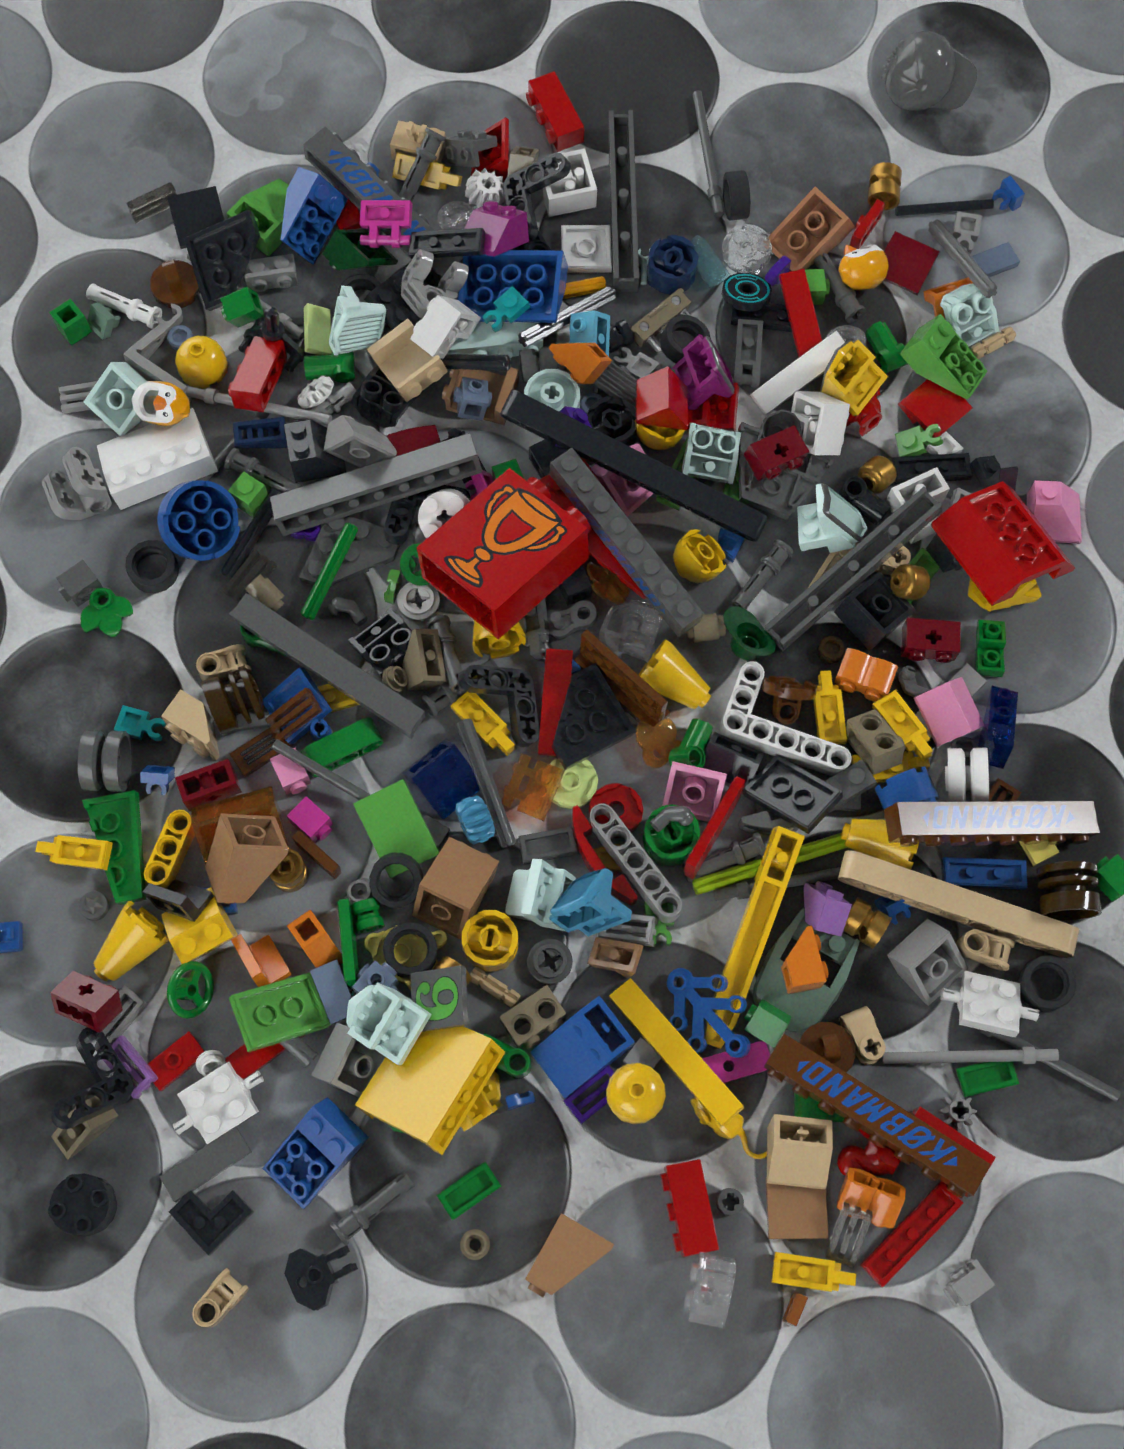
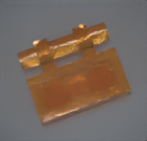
M521 753L518 763L515 762L512 767L514 772L510 782L503 789L502 804L511 808L514 798L521 800L517 811L545 821L565 771L540 760H537L534 770L528 768L531 757ZM523 777H530L525 792L519 791L518 789Z

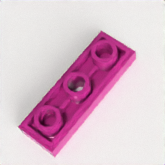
M759 1041L751 1044L750 1052L743 1058H734L727 1052H722L703 1058V1060L723 1083L767 1071L764 1065L770 1057L767 1043ZM725 1062L732 1064L733 1070L731 1072L724 1070L723 1064Z

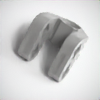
M419 249L404 271L401 297L415 314L423 319L427 312L428 304L437 295L457 299L458 292L465 284L469 269L467 265L454 261L441 278L437 288L430 285L424 286L423 281L432 268L434 256L433 253Z
M79 447L70 448L62 459L69 479L61 471L51 470L42 480V486L50 507L56 516L62 519L80 521L108 510L112 502L99 469H94L89 455Z

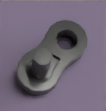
M582 600L566 610L552 612L547 618L550 635L555 639H564L577 630L590 628L596 623L598 618L596 607L593 603ZM587 612L590 614L587 619H580L582 613Z

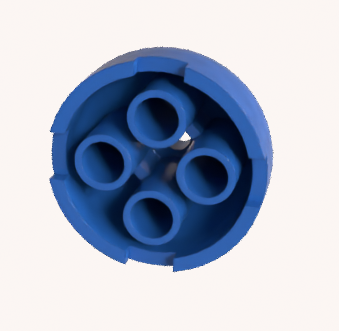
M203 480L181 483L172 488L160 504L157 516L159 533L167 547L183 558L197 561L216 559L228 552L238 538L240 526H238L237 503L233 496L217 483Z

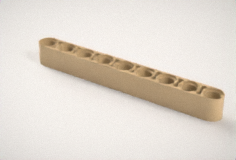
M848 850L844 853L838 880L845 884L895 901L903 899L905 900L903 903L997 936L1009 938L1015 942L1059 957H1074L1079 928L857 851Z

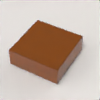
M800 1293L792 1294L782 1318L783 1322L791 1326H797L808 1297Z

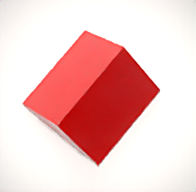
M506 117L484 130L486 135L497 137L498 146L478 151L480 166L471 167V176L476 170L481 172L485 168L488 173H492L495 170V176H503V182L507 178L509 165V119Z
M669 366L637 379L636 424L680 430L688 429L687 386Z

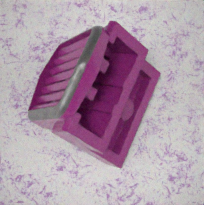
M699 334L682 350L684 357L672 367L676 375L687 386L688 409L691 410L698 408L713 394L726 398L734 394L731 372L710 337L705 336L703 338Z

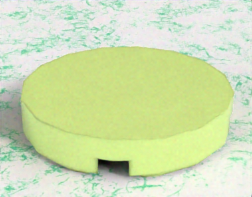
M555 759L545 771V792L550 800L559 807L573 809L574 806L578 805L580 808L589 803L597 791L598 777L594 766L587 759L567 770H564L559 759Z

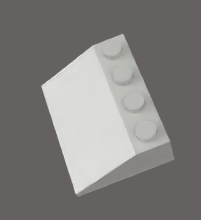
M194 408L190 409L189 417L184 418L178 424L169 426L150 424L97 445L106 483L111 496L120 510L170 491L181 483L195 481L218 472Z

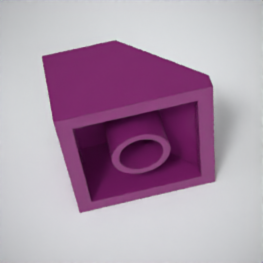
M495 201L485 202L482 207L474 209L464 228H483L485 231L483 254L493 257L529 242L527 212L517 210L515 206L498 205V202Z

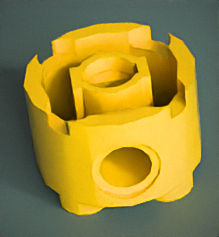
M483 910L465 923L462 930V947L467 961L483 971H498L506 969L514 960L518 951V931L506 914L497 910Z

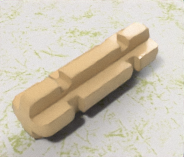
M1006 327L1001 332H997L982 340V343L978 342L971 346L970 350L977 359L984 357V354H989L1004 346V343L1008 344L1016 337V332L1012 327Z
M478 967L471 971L472 983L477 986L481 985V989L498 1000H504L503 1003L510 1008L517 1005L520 1000L519 993L513 989L508 990V986L491 975H485V971Z

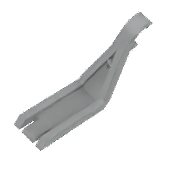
M171 304L172 313L176 315L169 321H164L162 317L157 318L158 325L132 345L123 355L125 362L147 381L169 382L185 392L188 389L185 384L148 360L167 338L169 330L174 326L180 325L183 321L181 308L176 304Z

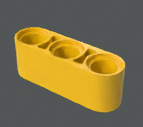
M175 810L167 817L144 870V878L148 884L151 883L167 889L171 882L176 879L197 829L195 821L185 810ZM179 821H188L186 828L176 830V825ZM171 845L177 846L174 854L165 856L164 853L167 847ZM158 871H165V877L161 881H153L154 875Z

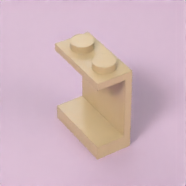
M406 319L367 348L374 362L406 402L418 396L425 388L433 382L440 380L448 372L438 355L432 357L410 339L414 333V325L409 319Z

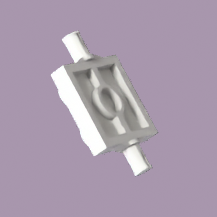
M964 971L961 977V989L959 992L945 988L941 990V1000L957 1003L960 1012L959 1025L1016 1038L1019 1033L1020 1017L1037 1021L1039 1017L1038 1009L1022 1006L1020 983Z
M227 1062L178 1093V1097L186 1108L187 1116L173 1124L174 1129L185 1123L184 1126L176 1130V1133L180 1135L188 1128L194 1126L199 1130L205 1142L209 1144L259 1112L251 1098L250 1089L264 1082L263 1077L252 1082L261 1073L256 1071L243 1080V1078L236 1074L230 1062Z

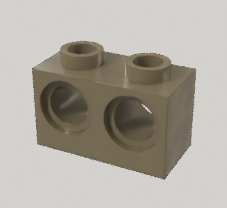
M876 709L847 720V741L873 775L902 764L905 751L904 741L894 733L887 721L882 718Z
M546 985L501 1015L499 1019L517 1048L520 1049L525 1046L526 1049H529L541 1040L539 1035L547 1030L553 1033L563 1025L566 1012L548 985ZM543 1005H550L555 1013L551 1018L545 1019L539 1015V1008ZM519 1021H526L530 1024L531 1029L527 1034L520 1035L514 1030L515 1024Z

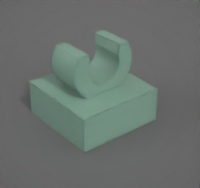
M100 302L91 304L87 322L90 328L103 340L111 337L112 329L118 327L121 317H114L111 314V307H104Z

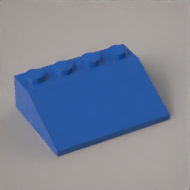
M508 250L495 257L486 254L463 256V264L467 265L469 270L466 282L459 291L458 300L481 317L479 322H484L483 316L486 312L496 309L493 302L512 286L530 304V308L514 322H557L566 289L568 264L563 251Z

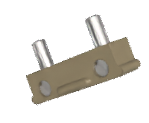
M682 288L675 291L631 327L634 341L640 348L649 343L657 353H661V345L656 336L665 329L672 318L678 315H690L687 311L692 302L683 293L684 290Z

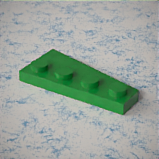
M134 790L82 800L90 818L91 830L95 833L96 839L113 843L108 869L105 872L115 903L122 905L128 901L139 902L147 900L146 895L143 893L146 885L139 793Z

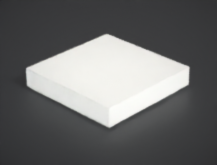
M561 225V251L564 252L568 264L567 273H611L610 225Z

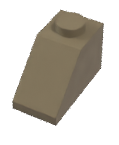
M515 146L509 155L507 177L537 162L540 149Z
M438 629L412 630L402 664L408 678L406 690H431L446 682Z
M96 1096L85 1101L90 1107L95 1108L101 1105L100 1099ZM113 1108L70 1129L57 1128L51 1137L68 1160L103 1134L115 1121L118 1114ZM74 1110L68 1114V1118L71 1117Z

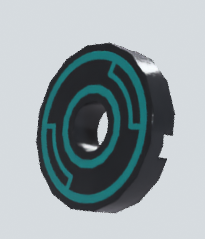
M744 272L728 276L724 280L721 294L723 300L727 304L728 301L732 303V307L737 310L757 311L762 309L763 305L766 304L767 306L770 303L772 288L765 281V278L757 274Z

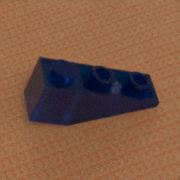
M993 685L990 689L978 748H987L988 765L1004 769L1014 747L1018 692Z

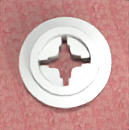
M325 376L314 379L313 382L307 384L301 390V394L297 398L298 404L303 409L318 406L329 397L334 382L330 377Z
M409 582L398 593V607L402 615H405L411 621L420 620L423 622L424 619L433 617L436 610L439 609V593L431 584L419 586ZM417 592L422 600H426L422 602L421 609L417 607L416 603L411 604V602L415 601Z

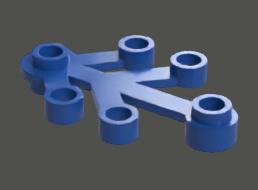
M674 969L667 978V987L674 995V1015L669 1019L678 1032H682L688 1027V1020L685 1017L687 998L693 1005L692 1036L688 1039V1043L697 1053H702L707 1047V1042L704 1038L706 1020L726 1042L725 1049L731 1057L743 1058L747 1056L751 1049L749 1039L744 1035L734 1034L714 1011L730 1010L733 1013H742L747 1007L745 998L737 995L730 998H702L695 989L710 988L715 992H723L728 987L727 978L719 974L712 975L711 977H694L687 969ZM679 977H682L684 980L681 987L676 985ZM717 978H720L722 986L717 989L714 982ZM736 999L741 1001V1007L738 1010L733 1007ZM677 1018H681L682 1020V1026L680 1028H677L675 1026V1020ZM696 1039H699L701 1046L696 1050L693 1043ZM736 1040L740 1043L738 1051L732 1049V1043Z

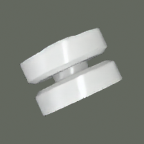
M947 748L948 766H945L946 791H948L949 802H966V792L971 791V802L989 801L987 748H973L970 752V765H965V752L962 748Z

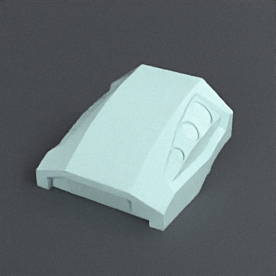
M974 283L963 285L943 296L940 306L944 310L945 319L952 325L953 330L967 343L968 347L991 334L999 332L997 311L993 305L992 296L986 298Z
M689 423L682 473L687 476L733 484L741 432Z

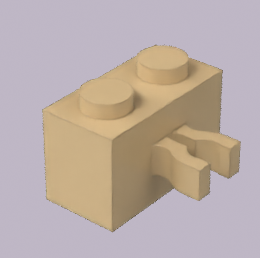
M398 120L390 143L392 159L396 160L397 152L417 157L416 148L422 144L426 135L425 129L427 125L422 124L420 126L412 121L403 122ZM429 128L437 132L438 134L446 137L444 131H440L437 128ZM445 141L441 142L437 150L435 162L441 163L446 148Z

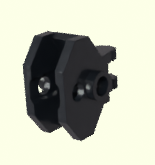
M348 1245L328 1255L322 1254L318 1256L302 1248L289 1254L284 1274L297 1303L313 1311L329 1305L333 1285L338 1283V1279L358 1269L356 1263H350L334 1273L330 1262L340 1259L350 1252ZM302 1277H305L307 1280V1285L304 1288L300 1285Z

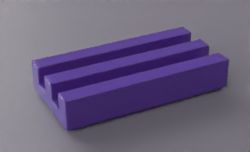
M609 1065L563 1100L580 1124H583L607 1104L606 1096L583 1115L579 1112L607 1089L609 1080L576 1106L572 1102L607 1073L611 1077L615 1072Z

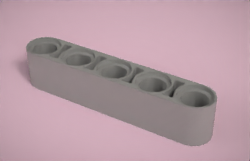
M607 804L595 805L590 812L589 823L592 826V832L656 917L663 923L675 922L679 918L682 909V901L679 895L616 812ZM599 815H604L609 818V822L599 824L595 821V818ZM614 837H622L626 843L622 846H616L611 840ZM636 858L643 865L639 868H632L627 862L630 859ZM649 880H653L658 883L659 888L651 891L644 884ZM668 902L675 905L676 911L666 913L662 910L661 905Z

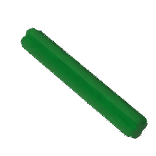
M345 523L301 610V615L304 618L314 620L358 532V528L355 525Z

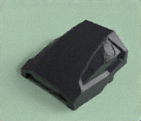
M376 366L353 395L352 404L362 417L380 427H395L400 417L420 394L406 402L381 369Z
M389 608L385 615L354 638L348 639V641L383 680L384 669L390 666H398L403 669L402 664L412 630Z

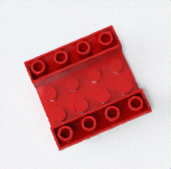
M1004 481L962 497L931 523V527L991 606L1012 598L1020 585L1047 573H1049L1052 579H1056L1075 569L1071 561L1014 489Z

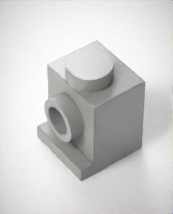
M970 1259L965 1263L968 1267L967 1270L963 1266L949 1276L952 1281L946 1284L943 1290L953 1304L958 1303L959 1306H968L995 1286L977 1259Z

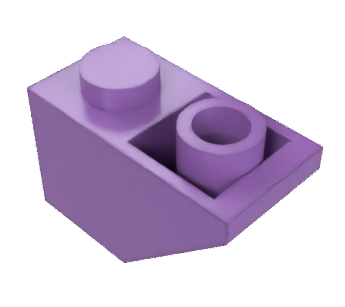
M819 881L816 882V885L805 883V922L817 931L841 937L852 904L843 899L844 894L832 890L833 887L829 884Z

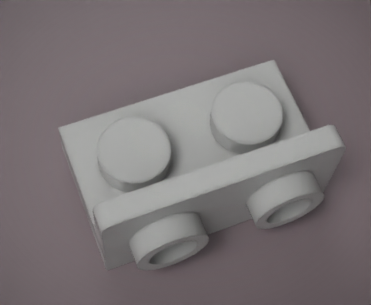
M287 254L250 260L245 270L247 287L253 291L262 292L266 289L288 288L298 285L294 255Z

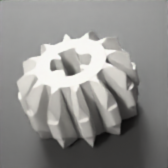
M485 168L481 172L476 170L466 182L465 197L469 198V205L475 204L479 208L488 201L498 202V205H502L505 201L503 176H495V170L492 173H488Z

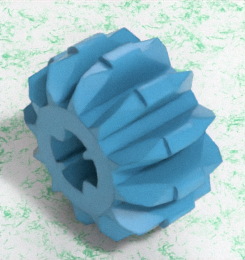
M476 795L465 798L456 804L455 812L458 817L457 819L470 843L473 845L479 842L483 843L494 836L495 827L482 798Z

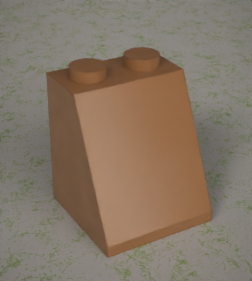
M220 814L205 867L217 903H246L287 856L289 849L275 816Z
M449 837L419 884L412 916L462 940V930L465 923L476 914L495 877L499 861L487 853H482L462 841Z
M561 1213L525 1280L530 1282L528 1289L541 1297H544L546 1292L553 1295L611 1251L614 1244Z

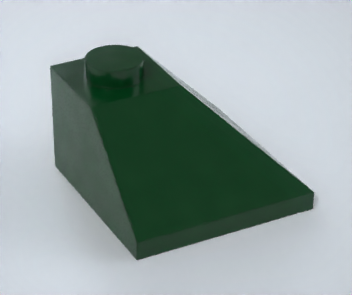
M366 229L335 230L322 253L329 261L330 266L338 271L390 266L398 263V260L383 245H380L379 248H371L370 245L360 244V236L369 235Z

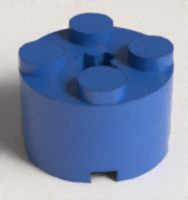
M925 766L921 767V772L919 773L913 768L887 779V786L883 789L880 784L875 787L883 809L896 802H937L940 798Z

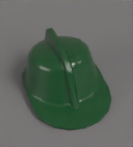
M737 606L729 607L725 610L723 615L724 625L732 636L730 647L737 657L747 662H757L762 656L771 655L775 651L776 644L774 639L751 612Z

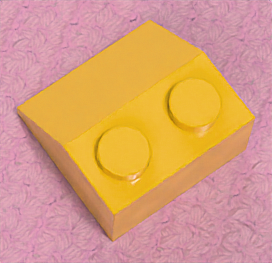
M212 887L206 890L211 891L214 896L195 922L168 912L161 914L169 942L181 964L199 959L238 935L222 904L217 903Z

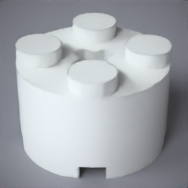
M443 489L428 496L421 504L418 513L419 526L425 538H428L446 523V520L441 516V514L445 513V510L447 515H452L453 517L470 500L463 493L455 489Z

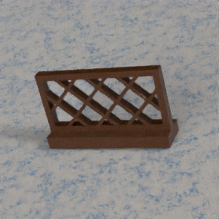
M588 629L581 634L580 654L574 661L580 666L581 670L596 663L622 708L652 734L670 716V711L666 709L668 701Z

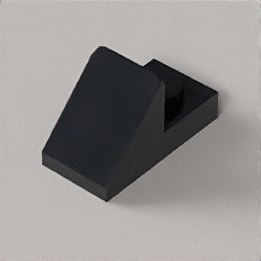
M995 455L978 457L970 463L983 489L1004 481L1015 491L1018 466L1001 468Z

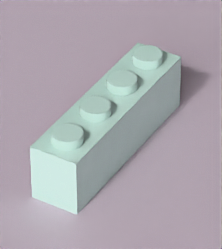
M478 322L469 338L457 337L447 354L508 355L512 358L519 356V350L534 348L536 352H539L540 348L543 347V338L527 347L518 342V334L539 322H513L512 324L510 322H503V327L498 332H494L491 327L495 322H489L488 324Z

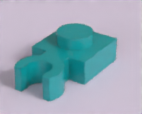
M512 286L493 302L496 309L486 312L483 319L486 324L495 319L496 322L491 327L494 332H498L502 329L503 322L506 319L512 324L530 308V304Z
M123 705L114 731H126L129 737L142 740L144 733H146L151 739L162 741V736L154 733V729L157 726L165 727L167 724L160 718L149 720L151 715L147 711Z

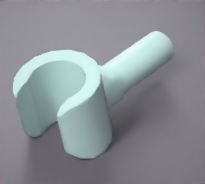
M639 249L638 260L641 269V285H646L648 256H642L640 254L641 249Z

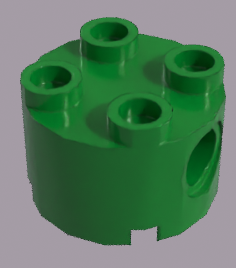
M678 805L661 806L654 810L646 821L642 838L644 849L649 857L659 866H676L686 862L699 840L700 828L694 815L692 823L687 826L680 825L679 821H671L660 832H657L651 826L650 821L664 808Z

